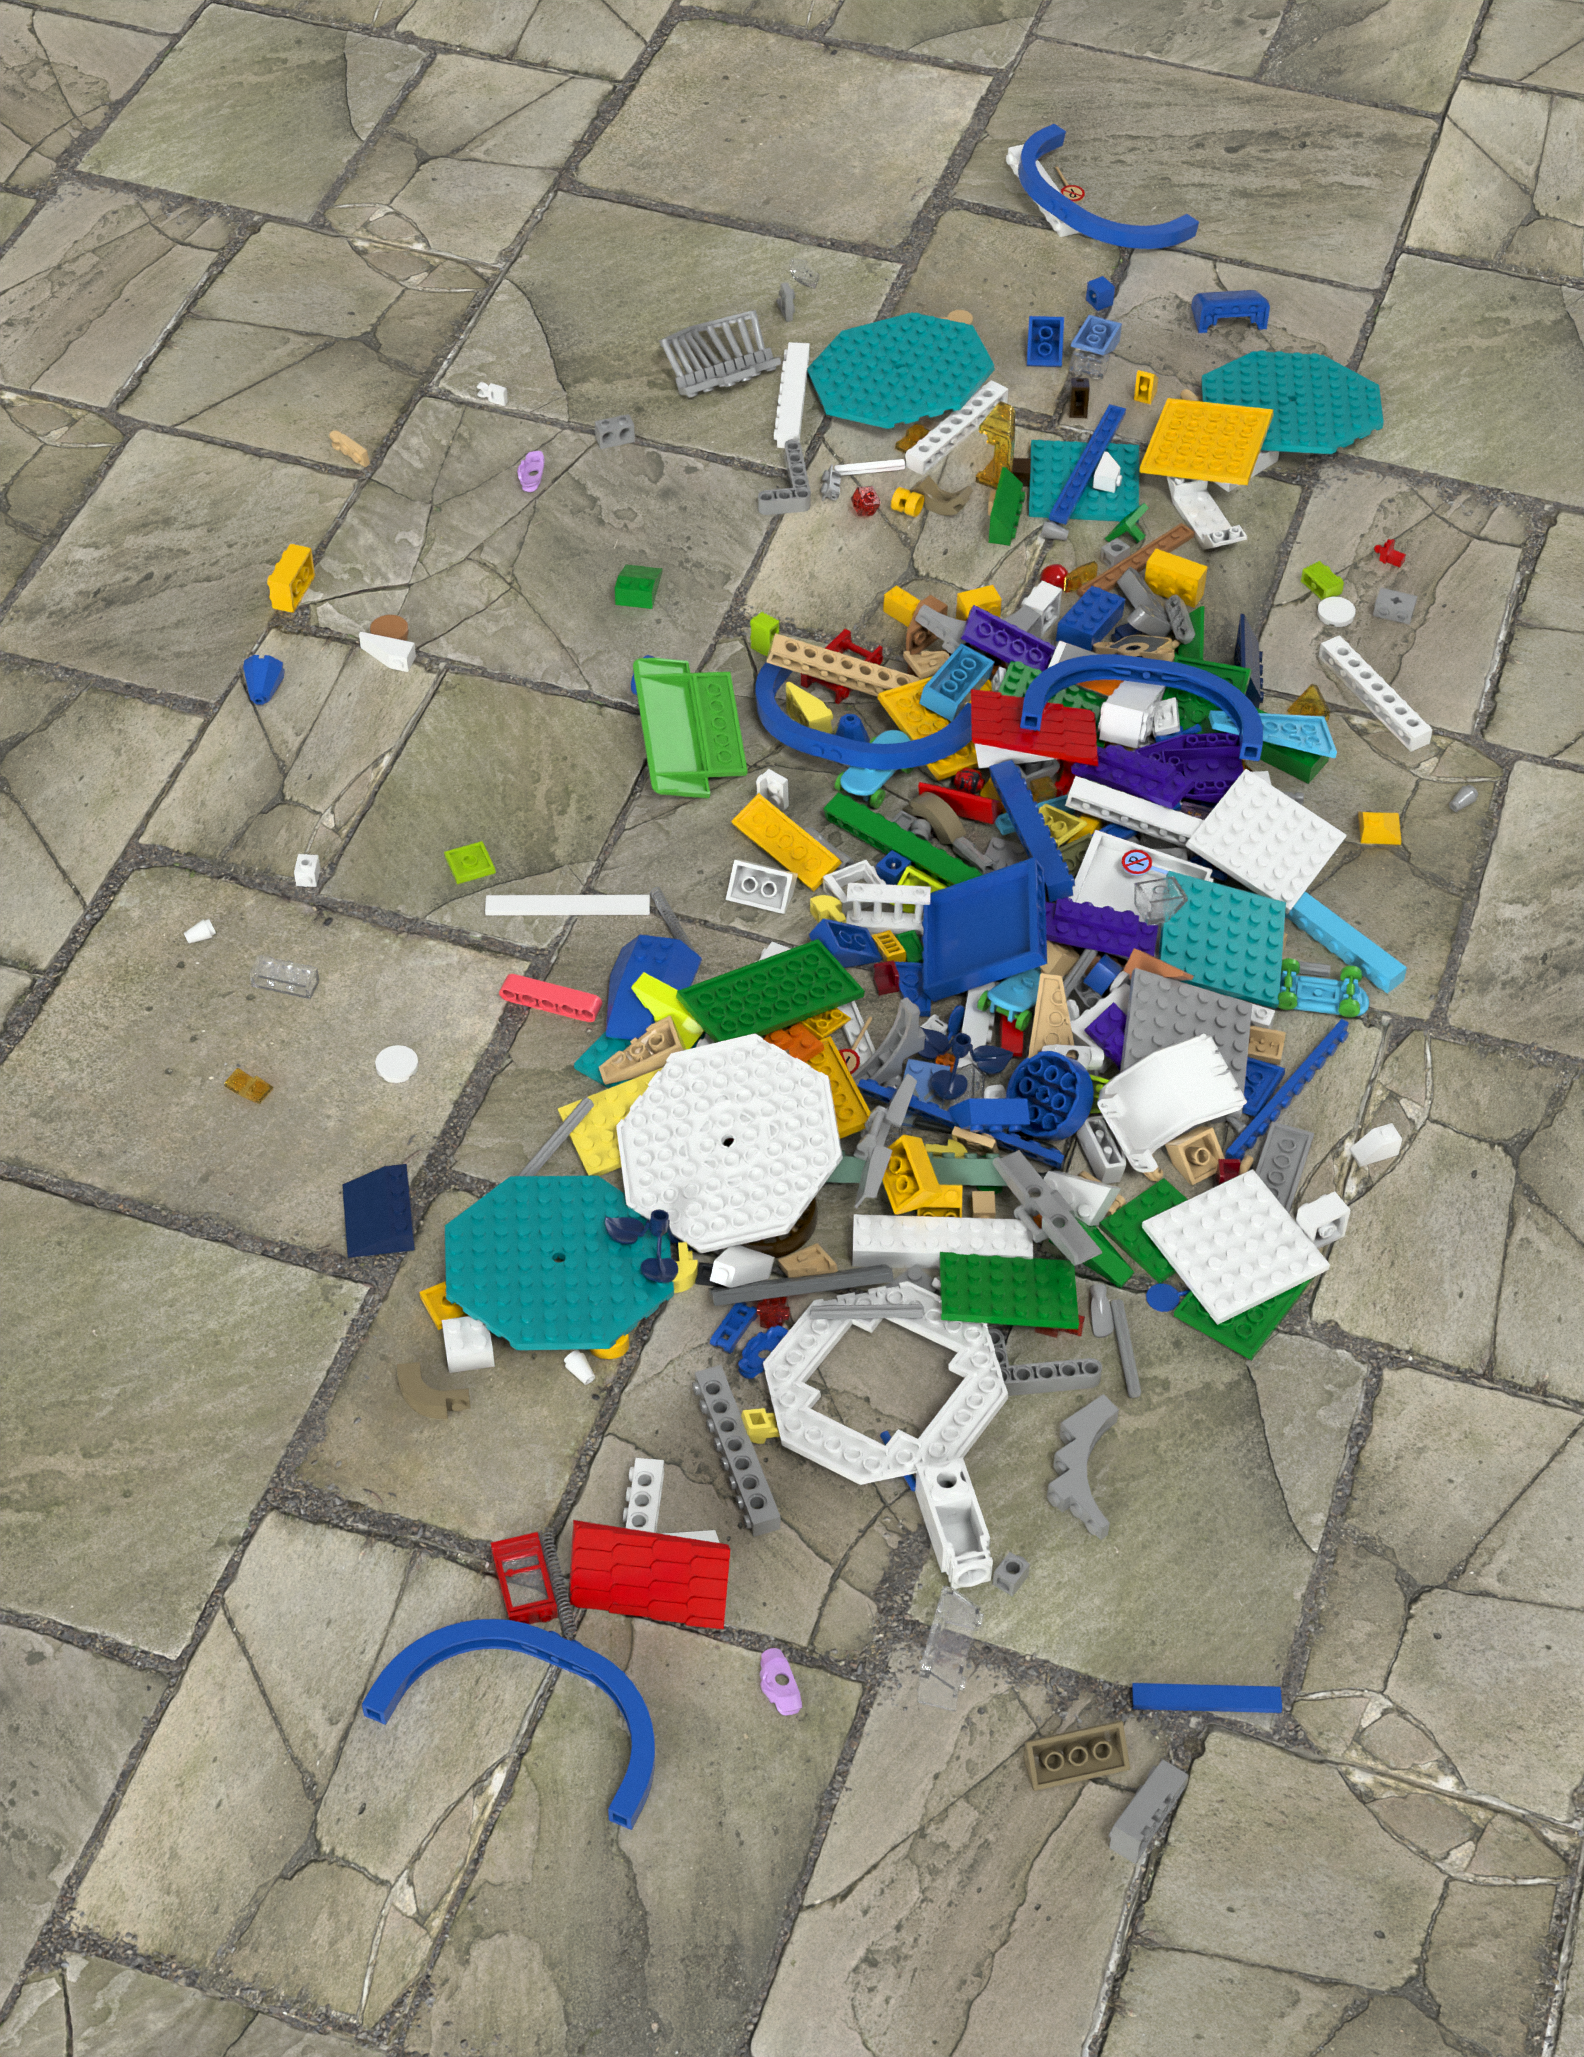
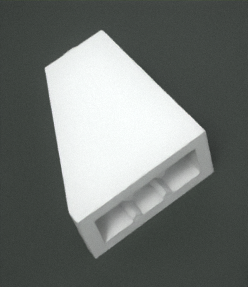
M740 1245L728 1247L714 1260L710 1281L733 1288L769 1279L775 1257Z

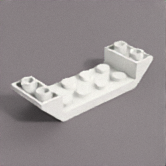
M1167 476L1172 502L1187 526L1195 532L1194 536L1203 550L1247 540V535L1240 525L1231 527L1207 491L1208 481Z

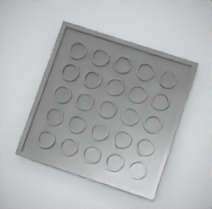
M1135 968L1131 976L1120 1073L1156 1050L1201 1034H1206V1036L1211 1035L1218 1048L1215 1052L1221 1053L1228 1066L1226 1070H1230L1238 1086L1235 1088H1240L1244 1095L1252 1004ZM1242 1108L1226 1115L1239 1118L1242 1115Z

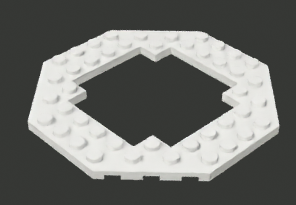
M909 1281L899 1283V1286L891 1288L882 1286L868 1289L867 1293L855 1295V1292L838 1295L837 1299L814 1300L763 1362L782 1446L860 1485L917 1473V1467L961 1457L964 1458L1008 1399V1392L1003 1381L987 1323L941 1320L940 1296ZM923 1305L924 1315L922 1318L886 1319L957 1352L948 1364L949 1370L965 1379L918 1439L898 1429L885 1446L811 1409L821 1397V1393L819 1390L805 1384V1382L852 1324L872 1333L883 1320V1318L811 1319V1306Z

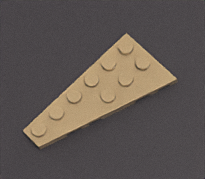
M1040 974L1028 1058L1037 1055L1038 1052L1042 1051L1043 1046L1046 1045L1075 1046L1062 976ZM1071 1050L1066 1054V1056L1077 1060L1076 1051Z

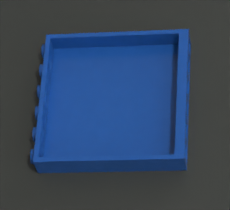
M1036 857L930 893V905H923L924 920H922L924 935L922 936V942L924 944V951H922L924 967H922L924 983H922V989L925 995H928L933 1002L1047 964L1044 868Z

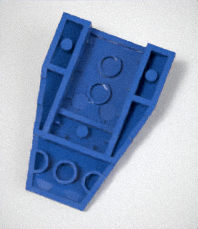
M638 935L622 947L610 974L606 1037L633 1040L636 1037L639 1039L647 1032L646 1028L656 1023L651 1011L644 1007L631 989L643 972L676 990H681L692 986L702 958L680 939Z

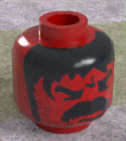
M968 767L958 771L954 780V785L957 786L958 791L976 794L978 790L982 791L985 783L980 771Z

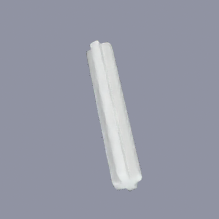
M904 459L835 465L834 471H838L841 476L897 471L905 469Z

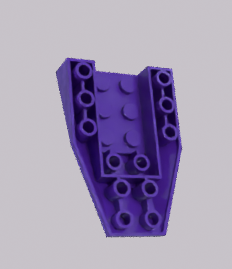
M1228 732L1179 735L1136 749L1141 756L1147 758L1153 756L1164 764L1167 762L1172 763L1176 767L1177 774L1193 779L1194 787L1184 796L1185 798L1219 803L1244 771L1242 759H1239L1240 737Z

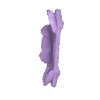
M541 451L529 452L526 455V459L521 460V464L518 466L517 473L524 491L533 492L541 483L544 469V455ZM532 471H538V474L534 476L529 475Z
M770 1648L761 1655V1689L768 1697L769 1702L775 1703L780 1714L785 1716L796 1714L802 1708V1701L789 1663L780 1649ZM780 1674L788 1677L789 1683L787 1685H779L775 1681V1677Z

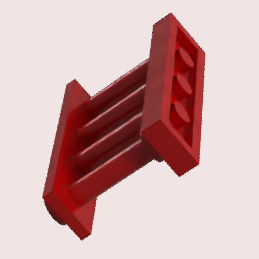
M844 629L825 647V649L841 654L847 650L853 651L865 657L864 661L881 665L883 661L882 646L879 645L873 652H870L852 643L851 631ZM801 673V686L808 688L812 683L816 682L834 691L835 703L838 705L848 698L849 694L854 690Z

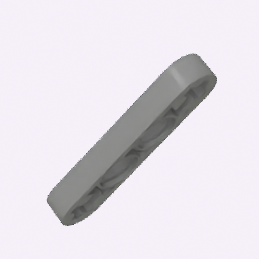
M1172 595L1166 601L1165 608L1175 637L1183 645H1186L1193 640L1195 631L1184 601L1178 595Z

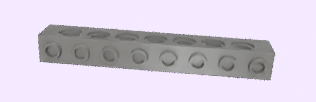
M718 1365L695 1372V1382H692L693 1391L696 1396H700L699 1405L701 1412L707 1415L706 1423L708 1430L715 1435V1438H713L716 1451H721L723 1456L721 1457V1464L724 1471L728 1470L729 1472L728 1481L731 1490H736V1503L738 1509H743L744 1511L743 1521L746 1529L751 1530L753 1537L779 1530L780 1514L750 1437L747 1435L741 1414L722 1366Z

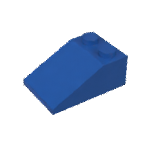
M1029 316L1027 366L1062 367L1064 317Z
M823 918L808 934L811 941L819 939L844 968L880 962L883 959L868 929L865 927Z

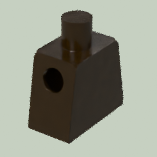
M1071 378L1069 418H1087L1090 392L1088 378ZM1076 402L1082 403V406H1076Z

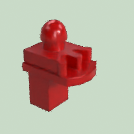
M1388 539L1384 543V547L1382 545L1374 546V551L1377 554L1380 553L1379 561L1384 564L1387 562L1400 568L1405 562L1406 554L1394 550L1395 539Z

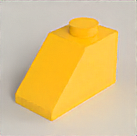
M1137 371L1134 393L1135 401L1151 405L1158 387L1159 378L1155 374Z

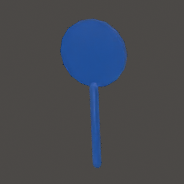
M957 1005L949 1018V1034L947 1036L949 1041L952 1036L959 1033L963 1026L965 1009L962 1005Z
M1156 1284L1148 1289L1146 1300L1153 1309L1160 1312H1168L1178 1306L1179 1296L1187 1295L1190 1290L1177 1292L1171 1285Z

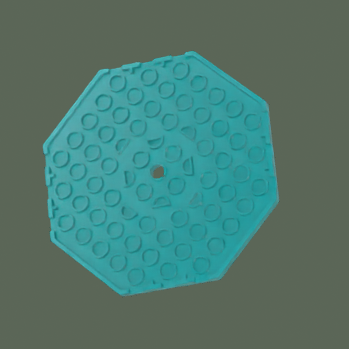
M911 312L842 330L807 368V375L811 379L813 388L818 394L826 415L889 429L895 427L894 424L912 423L919 421V417L926 415L931 418L942 415L945 410H961L993 373L995 367L973 325Z
M1252 351L1202 375L1201 378L1202 402L1273 409V418L1261 448L1263 451L1333 454L1337 451V448H1345L1353 444L1355 439H1363L1370 435L1371 431L1375 429L1378 431L1383 428L1384 420L1379 384L1317 353Z
M510 1176L445 1225L446 1299L452 1304L457 1303L463 1308V1312L477 1321L479 1319L486 1324V1328L499 1338L504 1337L510 1342V1346L516 1350L610 1349L616 1344L617 1339L622 1335L626 1336L637 1327V1323L644 1317L648 1318L659 1308L662 1302L668 1301L674 1296V1282L652 1281L641 1273L640 1267L644 1260L648 1258L657 1259V1237L652 1235L649 1229L643 1237L638 1236L637 1241L633 1244H622L609 1236L605 1228V1217L634 1218L641 1221L644 1227L647 1219L627 1206L625 1193L600 1176ZM667 1232L662 1236L661 1259L671 1258L670 1239ZM559 1256V1258L562 1259V1260H564V1261L558 1263V1262H555L554 1260L557 1259V1257Z

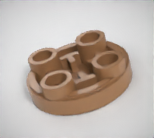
M383 615L371 623L370 634L404 641L408 640V624L400 616Z

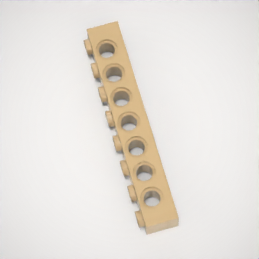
M776 633L770 644L766 663L877 697L881 692L922 680L913 675Z

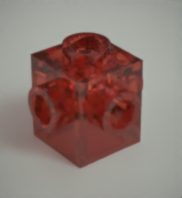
M873 486L857 487L851 497L853 507L858 516L874 515L881 504L880 498L877 496Z
M787 1297L763 1299V1302L759 1301L757 1315H760V1327L770 1329L777 1325L784 1326L785 1320H789L791 1307H787Z

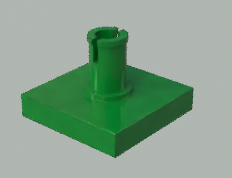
M1145 503L1141 504L1125 516L1105 539L1111 542L1127 531L1136 543H1139L1146 535L1135 523L1149 507Z

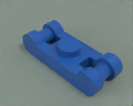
M746 1302L735 1303L712 1335L710 1344L715 1347L720 1346L724 1348L725 1352L731 1354L752 1321H755L758 1317L759 1309L754 1306H747ZM725 1334L730 1336L728 1340L723 1338Z

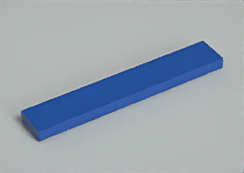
M1132 1683L1133 1709L1282 1712L1281 1687Z

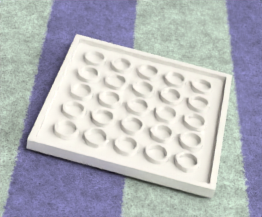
M1245 769L1185 846L1258 895L1286 902L1285 913L1289 914L1347 835Z
M1253 1169L1142 1223L1144 1231L1217 1325L1329 1270L1330 1267L1328 1261Z

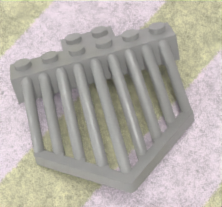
M756 310L689 326L659 340L677 376L675 380L679 394L687 395L688 397L698 395L697 392L701 390L703 392L714 390L713 386L716 385L728 387L735 385L738 381L752 379L751 377L760 375V371L765 369L767 372L777 369V365L782 364L780 357H773L771 347L765 348ZM747 319H751L758 347L756 352H754L744 322ZM738 323L747 355L742 354L729 324ZM722 326L736 358L730 357L714 328ZM707 330L725 362L718 360L700 336V331ZM670 344H672V346H673V348H674V350H675V352H676V354H677V356H678V358H679V360H680V362H681V364H682V366H683V368L685 369V371H686L687 374H685V375L683 374V372H682V370H681V368H680V366H679V364H678V362H677V360H676V358H675V356H674V354H673V351H672V349H671V347H670ZM691 348L693 349V351L695 352V354L697 355V357L699 358V360L705 368L701 367ZM684 352L686 353L688 359L690 360L691 364L693 365V367H694V369H695L694 372H693V370H692V368H691V366H690V364H689V362H688V360H687V358H686ZM704 353L707 355V357L710 359L713 365L710 364Z

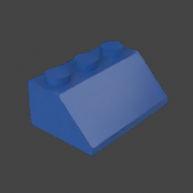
M969 1098L949 1107L950 1114L961 1129H970V1132H981L983 1129H989L990 1132H1000L1003 1129H1009V1132L1022 1131L1023 1127L1030 1125L1027 1099Z

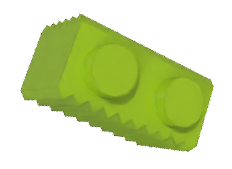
M1321 561L1313 563L1309 567H1304L1302 571L1301 582L1321 600L1342 594L1343 579L1340 576H1336L1330 567L1325 566Z
M760 612L750 622L751 648L768 657L772 639L775 633L779 634V620L770 617L767 613Z

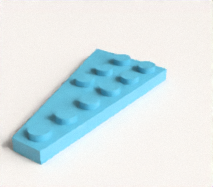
M1210 710L1209 720L1212 729L1239 735L1235 724L1224 711ZM1259 713L1263 725V741L1336 758L1337 751L1325 717Z

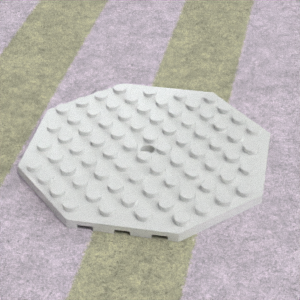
M757 1034L671 1053L662 1070L658 1071L649 1082L647 1090L642 1096L639 1095L630 1107L631 1111L616 1126L627 1206L647 1220H650L651 1213L654 1210L666 1211L669 1214L668 1220H670L669 1225L672 1235L682 1242H687V1245L700 1253L788 1234L843 1159L829 1077L822 1072L814 1070L800 1059L790 1056L776 1045L768 1043ZM727 1138L734 1139L730 1147L723 1145Z

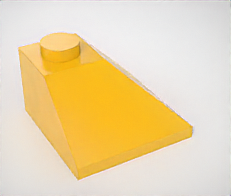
M1358 812L1361 843L1401 845L1399 813Z

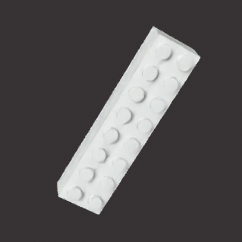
M854 1214L852 1266L868 1267L886 1264L889 1268H911L916 1264L922 1269H939L940 1252L1033 1259V1234L1021 1219Z

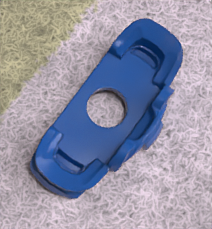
M774 1325L766 1333L759 1332L757 1336L751 1338L742 1351L743 1358L738 1362L739 1373L744 1378L752 1379L763 1372V1362L766 1358H760L758 1356L759 1353L763 1350L772 1352L788 1333V1330L782 1326Z

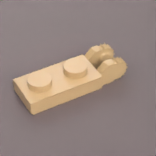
M331 431L329 436L332 440L333 448L341 450L344 455H349L356 463H360L364 467L370 464L366 449L339 431Z

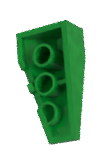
M1075 1216L1078 1223L1102 1251V1254L1082 1264L1119 1288H1122L1134 1275V1271L1096 1226H1089ZM1049 1238V1242L1056 1246Z

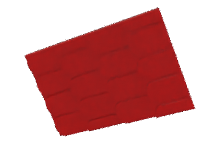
M971 689L972 742L975 743L979 768H986L1012 760L1014 764L1054 759L1098 766L1095 713L1091 710L1064 707L1063 704L1047 703L1042 713L1040 731L1020 728L1024 697L1002 695L1001 692Z
M573 1520L569 1583L570 1605L578 1608L606 1610L614 1614L651 1617L654 1620L685 1623L687 1626L724 1629L730 1547L728 1544L719 1543L715 1530L659 1534Z

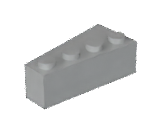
M1162 1760L1157 1767L1154 1765L1147 1776L1148 1780L1144 1785H1140L1134 1799L1126 1806L1122 1815L1113 1825L1108 1835L1111 1838L1109 1848L1136 1864L1185 1790L1189 1775L1165 1760Z

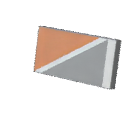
M1059 640L1048 668L1068 659L1099 654ZM1093 680L1075 685L1082 690L1094 692L1096 695L1108 699L1109 695H1112L1114 690L1124 681Z

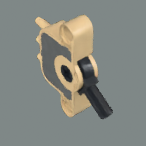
M1130 635L1115 643H1095L1093 649L1096 654L1127 655L1174 662V649L1181 642L1178 639L1172 641V639L1166 637Z

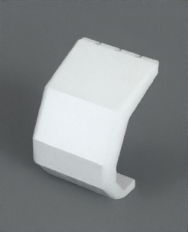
M1201 1034L1156 1050L1117 1074L1101 1088L1098 1107L1128 1161L1136 1171L1142 1173L1153 1172L1158 1168V1165L1152 1154L1158 1148L1194 1125L1238 1111L1247 1103L1240 1088H1235L1238 1084L1231 1071L1226 1070L1228 1066L1221 1053L1215 1052L1218 1048L1211 1035Z

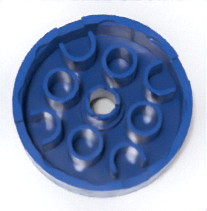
M1041 1051L1031 1058L1027 1057L1015 1069L1008 1083L1006 1099H1027L1030 1125L1022 1128L1023 1133L1045 1141H1059L1073 1135L1086 1121L1093 1104V1084L1088 1071L1077 1060L1054 1051Z

